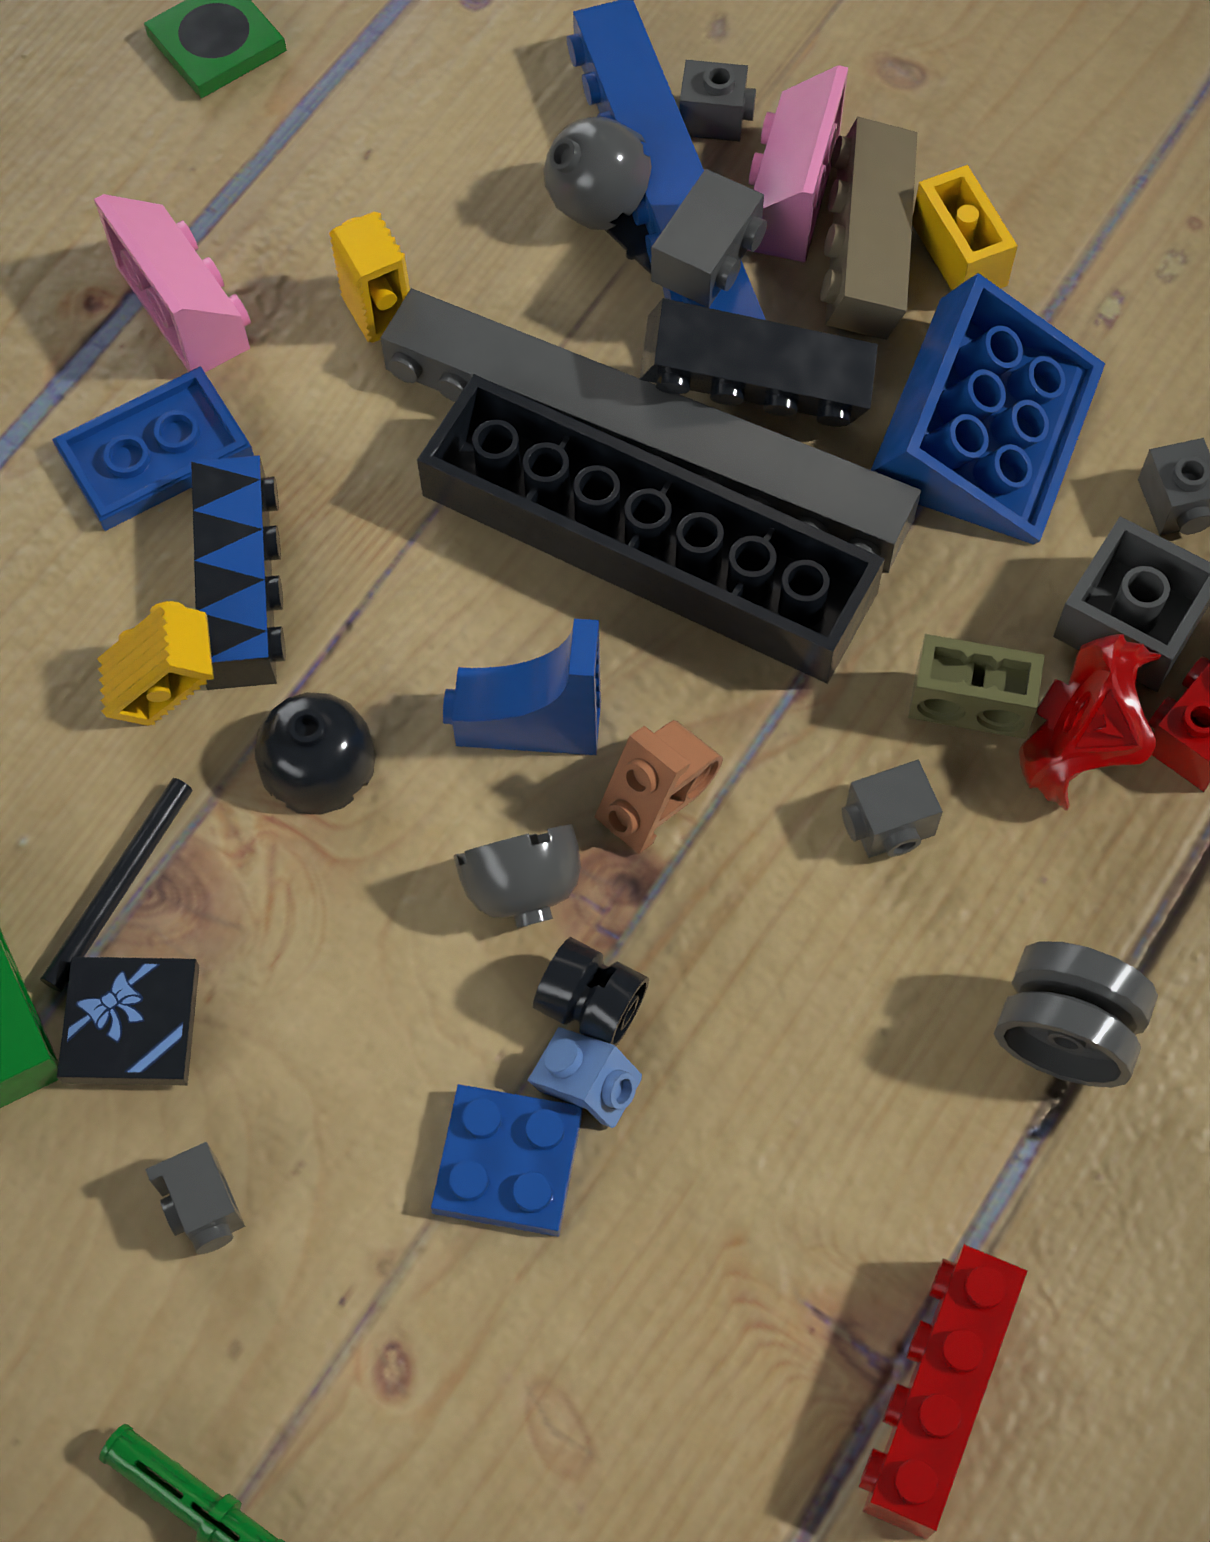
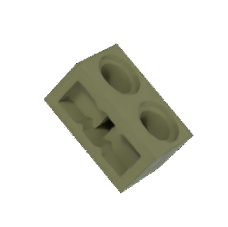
M925 634L916 668L908 718L1026 739L1038 707L1045 655Z

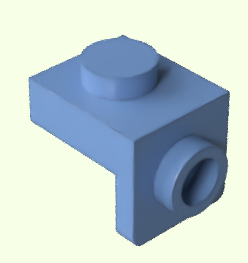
M558 1027L528 1081L539 1092L585 1108L602 1125L614 1128L625 1108L632 1102L636 1089L641 1082L642 1074L615 1045Z

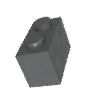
M705 169L651 247V281L709 308L721 289L728 291L733 286L741 267V259L747 250L754 252L765 235L767 221L762 219L764 194Z

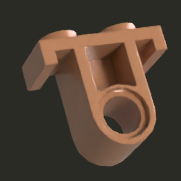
M676 720L667 723L655 733L646 726H643L629 736L595 814V818L640 854L654 843L657 837L654 834L656 828L695 800L708 787L718 773L723 758Z

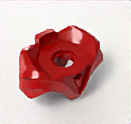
M1124 634L1104 636L1082 645L1077 652L1068 684L1055 679L1037 707V715L1046 721L1022 743L1019 749L1020 766L1030 789L1038 788L1047 801L1056 802L1061 808L1068 811L1070 807L1068 799L1069 782L1083 771L1113 765L1132 766L1147 761L1156 747V738L1144 716L1136 692L1135 682L1138 668L1150 661L1159 660L1162 655L1150 652L1142 643L1127 642Z

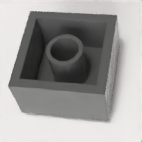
M1120 516L1067 599L1053 637L1077 650L1090 641L1115 634H1124L1127 642L1144 644L1150 652L1159 653L1162 656L1159 660L1150 661L1138 668L1136 681L1158 692L1210 605V562Z

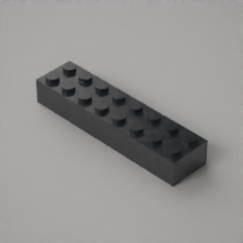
M473 374L417 459L422 495L826 684L829 683L878 594L884 558Z

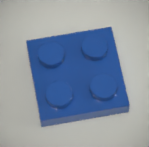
M458 1084L432 1200V1213L559 1237L583 1108L568 1103Z

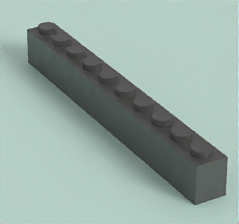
M410 289L381 336L385 368L404 382H418L439 391L444 397L455 402L473 374L878 555L885 559L883 571L889 573L915 520L921 493L920 489L683 395L662 392L656 388L655 384L642 381L640 378L415 289Z

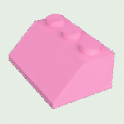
M837 65L782 91L776 113H766L761 133V144H765L766 148L764 154L755 152L749 174V185H754L753 190L764 194L762 219L767 221L765 235L754 252L806 262L832 168L831 156L837 138L840 136L848 67Z
M106 194L94 199L118 270L188 372L200 366L204 372H207L250 349L245 326L249 325L251 321L243 303L236 294L228 297L223 291L224 282L219 270L210 257L201 260L196 252L198 250L196 240L183 220L175 223L161 204Z

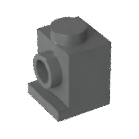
M207 1142L145 1169L150 1182L161 1196L170 1194V1196L161 1199L160 1203L172 1232L175 1236L185 1232L192 1241L197 1254H206L222 1248L232 1241L233 1232L246 1227L219 1161Z

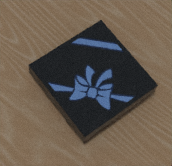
M72 957L57 1071L59 1081L65 1084L188 1086L199 976L197 960L182 958Z

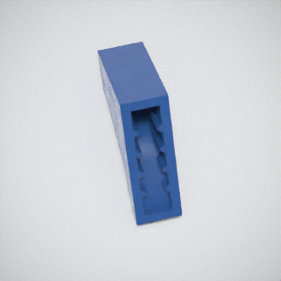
M574 619L573 628L568 638L553 651L533 660L499 667H458L456 688L445 690L443 702V723L453 726L456 746L597 755L601 710L599 620Z

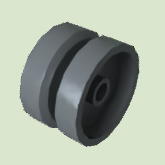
M1039 941L1026 946L1012 980V985L1017 994L1007 997L993 1033L999 1045L1023 1063L1065 1081L1107 1088L1126 1085L1132 1077L1141 1050L1136 1035L1143 1033L1149 1025L1158 998L1154 984L1139 970L1120 959L1089 947L1052 941Z

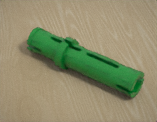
M121 1425L103 1446L99 1460L111 1466L145 1492L151 1499L161 1504L197 1532L196 1540L198 1542H285L282 1539L276 1538L240 1510L241 1501L230 1493L224 1497L219 1495L184 1469L178 1462L172 1460L133 1431L130 1425Z

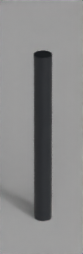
M177 778L171 779L41 976L40 980L44 984L58 992H62L69 981L71 958L84 957L192 793L193 790L188 784Z

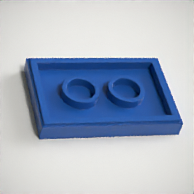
M201 366L52 439L57 452L104 531L192 488L191 461L254 456L251 444Z

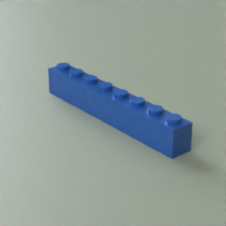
M617 0L573 11L574 34L567 36V46L573 66H582L584 74H582V84L585 97L590 106L597 104L600 112L597 117L614 119L641 134L645 142L641 143L644 154L651 157L652 169L648 188L632 216L637 226L646 225L649 235H646L645 242L651 262L652 245L704 172V169L634 0ZM741 261V267L733 286L728 291L721 289L709 308L766 320ZM663 287L665 299L706 307Z

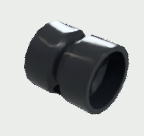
M569 937L550 961L537 988L533 1000V1008L564 1025L576 1020L579 1022V1032L581 1034L617 1046L640 1008L649 985V978L618 961L608 967L605 966L601 952Z

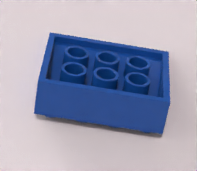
M977 273L940 299L871 470L920 489L918 505L1034 545L1040 542L1105 363Z

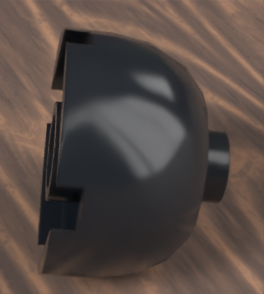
M306 692L289 697L269 711L258 729L255 760L263 786L271 796L273 794L276 799L284 802L287 808L297 813L322 815L342 809L354 800L353 795L362 788L365 781L366 785H368L373 776L376 752L368 725L349 702L332 694Z

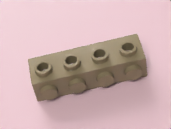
M857 116L846 137L840 135L836 140L831 156V167L837 169V179L830 190L827 205L828 211L834 213V218L824 245V255L831 257L830 269L824 277L820 295L821 301L827 302L825 323L827 326L887 340L907 312L918 132Z

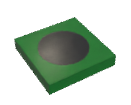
M184 0L144 22L147 36L201 99L287 51L284 37L251 0Z

